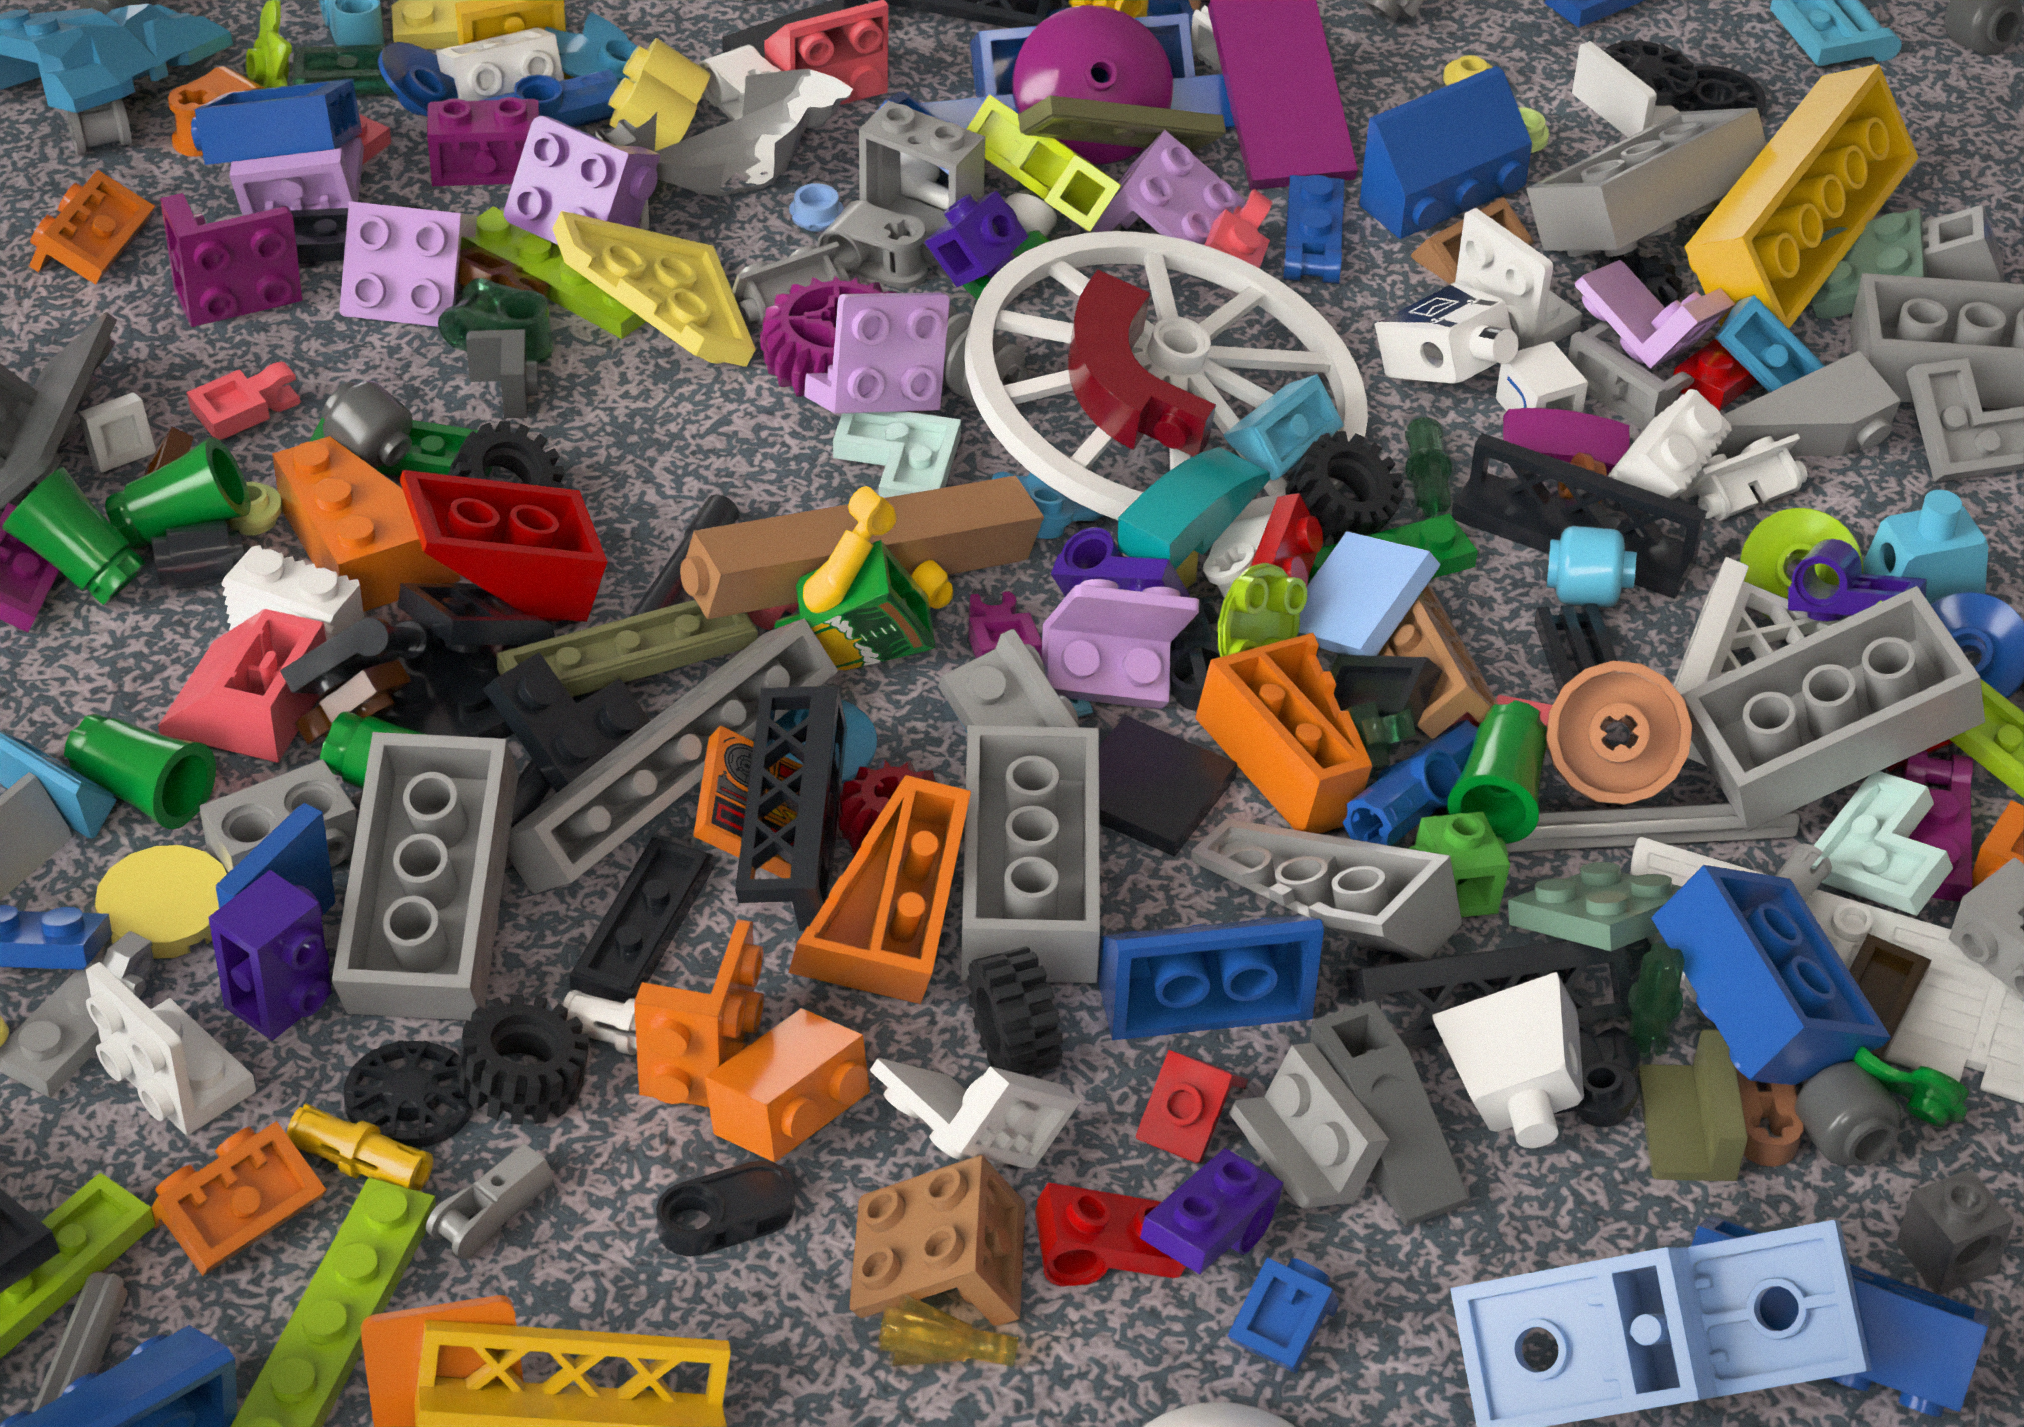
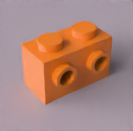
M802 1008L705 1076L713 1134L774 1163L870 1093L863 1034Z

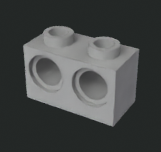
M323 759L199 806L207 851L223 865L227 874L303 803L323 811L330 865L332 867L341 863L353 854L357 830L356 809Z

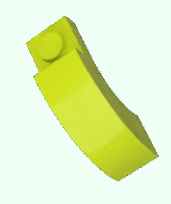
M988 95L967 127V130L985 136L986 160L1040 196L1044 202L1089 232H1091L1121 186L1120 183L1056 138L1028 136L1020 133L1018 113L992 95Z

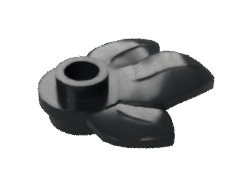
M1579 1027L1584 1098L1578 1105L1554 1114L1576 1111L1578 1116L1589 1125L1596 1127L1617 1125L1628 1117L1638 1098L1637 1082L1633 1076L1640 1064L1638 1045L1630 1035L1618 1027L1607 1029L1594 1038L1583 1028Z

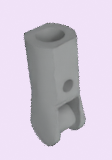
M523 1143L472 1185L441 1202L432 1211L427 1220V1233L437 1240L444 1237L452 1243L453 1253L460 1259L470 1258L484 1246L504 1223L552 1185L553 1175L551 1168L545 1158ZM477 1213L472 1219H469L472 1214Z

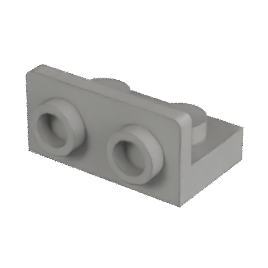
M1014 629L1001 634L996 649L942 675L938 685L966 730L967 725L1079 727V719L1074 706L1064 695L1058 696L1045 676V668L1040 655L1032 645H1024Z
M1314 1043L1292 1045L1265 1096L1235 1100L1229 1111L1230 1116L1245 1134L1249 1143L1258 1151L1276 1177L1284 1182L1283 1186L1286 1192L1300 1207L1305 1209L1355 1202L1389 1142V1138Z

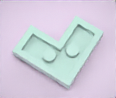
M907 411L842 413L833 438V458L885 466L878 487V495L883 498L945 488L961 438V419Z
M1881 771L1869 775L1814 845L1823 853L1811 868L1815 869L1822 859L1827 857L1832 865L1831 873L1821 883L1917 916L1953 869L1947 851L1908 838L1934 805L1928 786Z

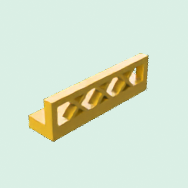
M425 1320L414 1403L416 1427H727L723 1410V1399L731 1353L729 1341ZM439 1345L472 1347L486 1362V1364L467 1378L435 1376ZM493 1349H504V1350H503L502 1352H500L499 1354H497ZM529 1351L549 1352L562 1366V1369L543 1383L522 1382L509 1366ZM570 1354H580L575 1359L570 1356ZM610 1356L625 1357L638 1373L619 1388L598 1387L587 1375L586 1371L604 1357ZM645 1359H655V1361L649 1364ZM682 1361L710 1363L706 1394L673 1392L661 1376ZM498 1375L502 1381L492 1379ZM572 1381H575L579 1386L568 1384H570ZM650 1385L654 1391L644 1389Z

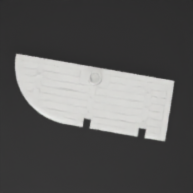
M1643 837L1637 838L1630 874L1636 876L1644 874L1669 876L1672 878V884L1683 886L1703 865L1759 874L1764 873ZM1816 889L1806 901V904L1848 970L1868 933L1932 960L1929 972L1884 1061L1913 1070L1918 1069L1919 1066L1929 1067L1952 1077L1960 1082L1964 1066L1984 1072L1980 1086L1981 1091L2024 1104V1001L2010 987L1981 964L1970 960L1957 945L1949 940L1951 929ZM1660 932L1647 937L1659 957L1684 981L1685 974L1668 957L1664 949L1665 940Z

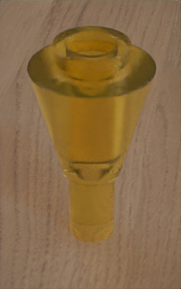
M905 1293L901 1297L899 1307L886 1305L878 1340V1350L890 1352V1367L965 1362L966 1358L1012 1367L1018 1347V1337L972 1329L971 1324Z

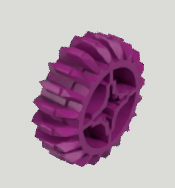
M835 275L832 281L821 282L817 278L812 277L810 285L807 287L792 284L789 294L782 293L776 295L774 305L766 308L763 319V331L760 332V348L764 354V362L767 365L768 374L777 376L779 387L793 386L796 397L803 396L806 373H828V366L833 365L839 296L842 294L897 292H882L880 282H874L869 285L861 284L858 276L851 281H840Z

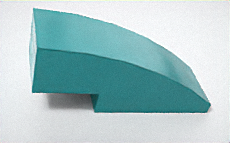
M1221 447L1203 451L1183 461L1145 490L1118 517L1119 552L1135 558L1169 559L1176 570L1193 550L1204 555L1270 481V472Z

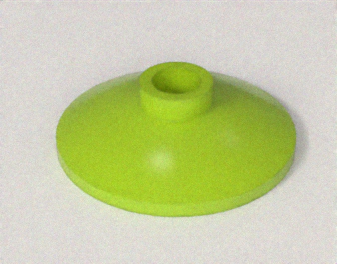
M1791 508L1768 516L1752 530L1742 548L1740 562L1749 566L1744 582L1788 600V586L1792 583V580L1787 574V567L1791 564H1799L1817 543L1827 539H1839L1850 544L1860 556L1863 574L1862 555L1851 532L1834 517L1814 509ZM1822 563L1814 565L1815 572L1820 580L1830 585L1839 584L1838 574L1832 567ZM1762 613L1764 616L1771 619L1769 615Z

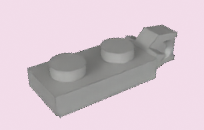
M129 931L108 948L104 959L95 956L84 970L77 969L0 1047V1072L49 1098L53 1096L96 1052V1046L101 1043L98 1026L91 1018L86 1006V1000L91 997L86 969L100 962L134 995L140 998L146 989L144 978L156 967L151 949L152 941Z

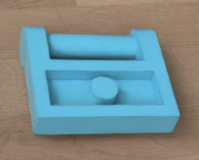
M1772 0L1770 10L1817 66L1871 56L1878 62L1890 60L1901 49L1902 42L1895 32L1890 28H1883L1860 0Z

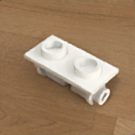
M1797 433L1776 442L1772 436H1767L1747 446L1741 452V455L1727 459L1725 454L1711 457L1707 460V464L1701 467L1702 470L1697 473V477L1687 486V490L1680 494V497L1684 500L1698 494L1700 497L1698 499V507L1707 511L1706 518L1714 517L1717 521H1721L1754 508L1757 505L1758 501L1749 486L1754 487L1763 504L1799 491L1802 483L1807 480V470L1801 461L1793 460L1789 451L1799 441L1800 436Z

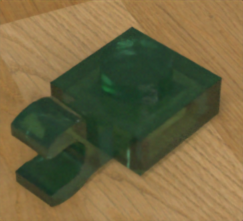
M1376 702L1355 705L1344 710L1349 711L1371 760L1372 768L1370 774L1390 765L1389 753L1392 743L1416 736L1410 709L1383 718L1379 717Z

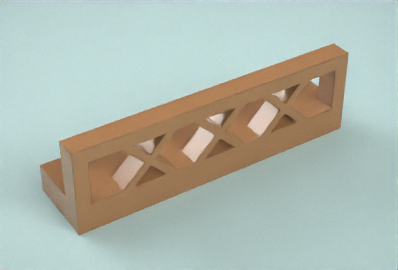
M1427 584L1382 647L1379 655L1428 657L1443 670L1418 723V727L1433 740L1466 712H1469L1481 724L1485 719L1487 711L1494 704H1498L1434 590Z

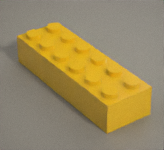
M1880 64L1823 75L1684 248L1688 254L1690 267L1697 274L1705 294L1721 288L1735 304L1741 299L1755 295L1790 329L1836 268L1838 262L1843 259L1861 235L1867 222L1874 218L1919 158ZM1836 227L1848 228L1820 243L1823 233ZM1731 310L1718 321L1720 327L1723 325Z

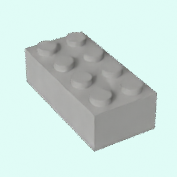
M1745 108L1677 113L1527 187L1526 190L1543 251L1567 250L1569 257H1577L1596 250H1604L1605 255L1608 257L1618 256L1635 250L1638 247L1637 240L1644 236H1657L1677 228L1676 220L1684 216H1696L1713 210L1716 207L1715 200L1727 195L1767 145L1758 109Z
M1862 273L1850 322L1853 353L1858 350L1862 352L1900 398L1901 402L1913 403L1906 372L1916 364L1968 357L1981 407L2008 409L2024 406V284Z
M1917 586L1681 694L1685 700L1692 724L1691 741L1747 831L1985 723L1980 676Z
M967 725L966 790H970L971 794L965 818L961 980H967V976L970 975L968 966L972 963V960L1027 946L1031 952H1035L1038 956L1039 966L1043 965L1047 974L1046 982L1097 983L1100 938L1099 728Z
M372 733L332 975V983L347 1014L471 1020L472 1012L479 1006L485 1009L518 782V772L507 739Z

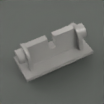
M834 242L819 248L816 245H807L796 250L786 259L767 264L764 261L756 262L744 268L736 276L732 288L744 321L746 323L755 321L758 325H762L766 308L774 305L776 295L782 293L789 294L792 284L807 287L810 285L812 277L817 278L821 282L832 281L835 275L840 281H849L848 275L843 268L835 269L833 266L840 247L839 243Z

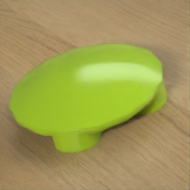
M1265 562L1248 567L1237 577L1223 601L1218 621V650L1220 657L1297 637L1300 628V612L1304 609L1308 597L1306 584L1303 580L1289 577L1282 568Z

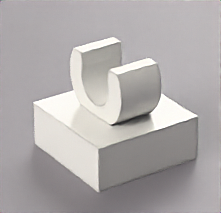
M134 392L78 412L92 464L100 473L156 452L143 401Z

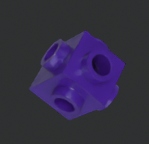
M996 190L977 200L971 194H968L956 201L943 213L948 221L925 240L924 243L958 288L986 274L989 278H993L1007 263L1016 258L1013 251L1029 235L1019 223L1014 210L1004 202Z

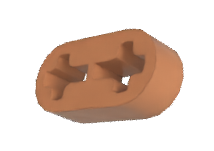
M1736 1068L1748 1137L1744 1156L1750 1161L1764 1166L1774 1167L1788 1163L1795 1157L1803 1134V1123L1795 1112V1103L1798 1098L1795 1085L1767 1083L1765 1092H1758L1756 1081H1749ZM1761 1118H1768L1771 1132L1773 1135L1780 1137H1769L1767 1130L1759 1127Z

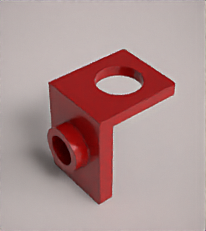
M1168 1050L1135 1135L1136 1139L1194 1163H1201L1231 1086L1245 1089L1249 1079L1189 1055Z

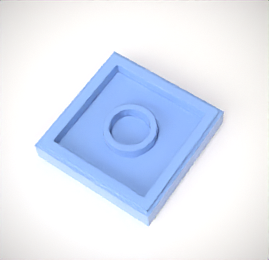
M1346 532L1307 586L1308 597L1304 609L1300 612L1298 636L1314 633L1319 644L1318 648L1335 653L1377 656L1441 564L1430 551Z

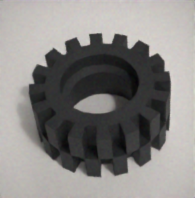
M500 421L495 431L489 422L481 425L477 433L473 430L466 437L449 467L450 471L447 475L488 480L484 474V469L489 466H498L515 473L524 484L563 488L564 484L560 482L565 473L563 466H555L560 457L556 449L553 448L547 452L543 450L548 441L543 435L539 433L533 441L526 437L530 427L520 424L514 433L510 431V421Z
M1336 431L1332 438L1329 433L1321 435L1317 441L1314 440L1287 477V481L1290 483L1285 488L1286 495L1300 493L1310 515L1316 517L1321 525L1323 542H1325L1329 535L1334 536V544H1337L1346 532L1364 536L1380 532L1400 506L1398 504L1403 500L1404 491L1398 489L1403 483L1401 473L1390 474V471L1396 465L1390 456L1381 460L1377 455L1383 448L1375 442L1369 449L1364 447L1365 437L1356 433L1350 441L1347 439L1346 431ZM1330 478H1335L1347 484L1355 492L1360 502L1342 495L1334 487Z
M1025 946L972 960V963L968 966L970 975L967 976V986L972 994L968 995L969 1004L974 1009L975 1017L972 1018L975 1030L979 1029L981 1035L979 1043L982 1049L987 1051V1060L990 1066L1022 1075H1030L1058 1067L1060 1065L1059 1060L1062 1059L1063 1055L1059 1045L1063 1043L1062 1032L1057 1027L1060 1017L1058 1009L1053 1007L1052 999L1055 996L1052 987H1047L1046 985L1047 974L1043 965L1039 966L1038 956L1035 952H1031L1030 948Z
M523 994L511 995L510 1006H505L500 997L489 1000L487 1011L479 1006L472 1012L471 1022L466 1020L463 1028L457 1076L460 1077L459 1088L462 1094L470 1092L469 1103L476 1110L488 1103L487 1116L497 1121L503 1111L512 1113L510 1124L523 1125L524 1114H532L534 1123L540 1124L547 1122L549 1110L557 1118L567 1113L568 1103L575 1105L579 1099L589 1052L588 1034L582 1033L583 1023L576 1016L567 1021L568 1008L558 1003L552 1011L547 1010V998L539 996L535 997L534 1005L524 1004ZM510 1053H524L538 1057L545 1063L531 1066L519 1065L507 1061L501 1056Z

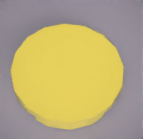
M183 845L147 848L129 854L107 871L97 886L96 913L109 914L112 944L127 932L132 931L152 941L153 959L176 958L191 953L190 945L199 943L204 938L206 945L212 941L208 917L219 909L215 885L227 873L223 865L205 851Z

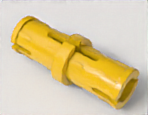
M307 1103L303 1104V1108L299 1107L288 1125L286 1134L297 1149L313 1153L337 1164L341 1173L355 1179L362 1174L369 1178L372 1177L380 1181L420 1191L428 1181L433 1167V1156L431 1153L406 1146L381 1135L378 1126L364 1120L356 1124L347 1122Z

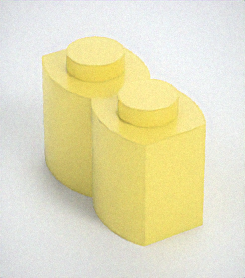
M655 38L647 50L639 45L632 53L622 71L629 79L626 77L622 79L613 92L608 105L615 109L610 120V125L614 128L617 127L618 121L622 119L638 128L650 120L657 112L655 151L679 143L684 137L695 115L697 104L708 84L710 73L658 38Z

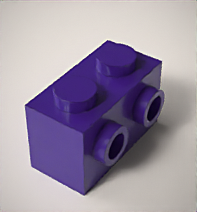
M269 870L208 918L224 1008L273 1041L302 1017H309L315 1014L323 1006L327 997L332 994L328 968L330 959L325 947L321 919L323 910L319 901L306 887L302 885L294 886Z

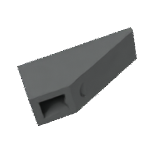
M1372 1000L1312 1021L1310 1043H1314L1389 1138V1142L1372 1170L1371 1175L1405 1227L1468 1205V1193L1411 1055L1376 1002Z

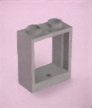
M889 100L859 129V200L867 201L877 207L899 214L913 215L921 219L926 229L925 240L948 220L943 214L944 211L900 195V152L949 170L948 208L968 194H971L975 200L984 196L985 136ZM923 242L921 244L922 257L925 261L941 266Z

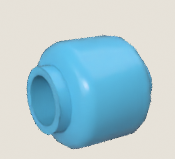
M1569 526L1561 534L1560 540L1551 539L1547 588H1556L1558 599L1567 605L1584 606L1588 603H1596L1598 607H1613L1620 598L1621 588H1634L1637 552L1625 551L1624 537L1616 529Z

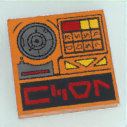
M720 725L708 739L693 837L739 858L754 741ZM784 756L769 767L768 771L782 782L803 765ZM783 803L762 818V823L776 833L797 817V813ZM778 854L760 867L781 878H790L791 864Z

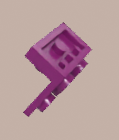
M183 193L160 198L173 288L191 327L302 301L293 215L288 207L275 208L206 224L202 213H192Z

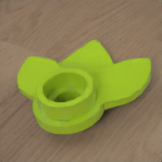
M269 0L265 3L260 17L259 37L256 39L253 48L248 49L246 53V72L248 78L265 88L288 86L289 56L292 52V46L278 34L281 21L280 0Z

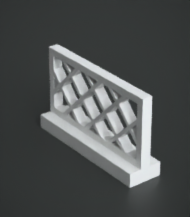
M1726 557L1706 597L1673 686L1681 695L1741 667V664L1731 650L1750 647L1756 658L1759 659L1773 652L1768 644L1769 642L1785 639L1788 644L1804 638V635L1813 634L1839 621L1813 620L1807 616V612L1788 610L1787 599L1744 582L1748 565ZM1747 606L1769 615L1775 625L1757 628L1744 610ZM1691 741L1687 758L1706 765Z

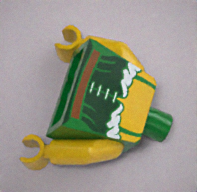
M868 486L861 487L853 494L848 505L849 513L858 521L853 532L845 530L828 561L820 568L799 578L796 584L799 613L775 621V629L805 618L837 670L843 671L936 648L930 608L939 609L948 605L954 593L953 586L948 581V574L935 561L927 560L921 563L910 575L882 540L873 543L869 542L872 535H883L894 527L896 512L894 507Z

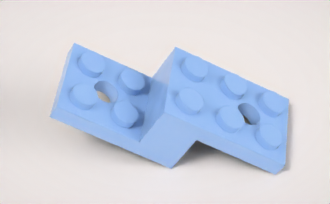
M1840 1220L1825 1221L1693 1247L1660 1248L1451 1288L1477 1427H1546L1872 1370ZM1775 1286L1788 1289L1796 1297L1799 1306L1796 1321L1789 1328L1782 1331L1769 1327L1764 1322L1760 1313V1302L1763 1295ZM1537 1327L1551 1332L1559 1348L1555 1364L1544 1372L1530 1367L1524 1359L1522 1345L1526 1335Z

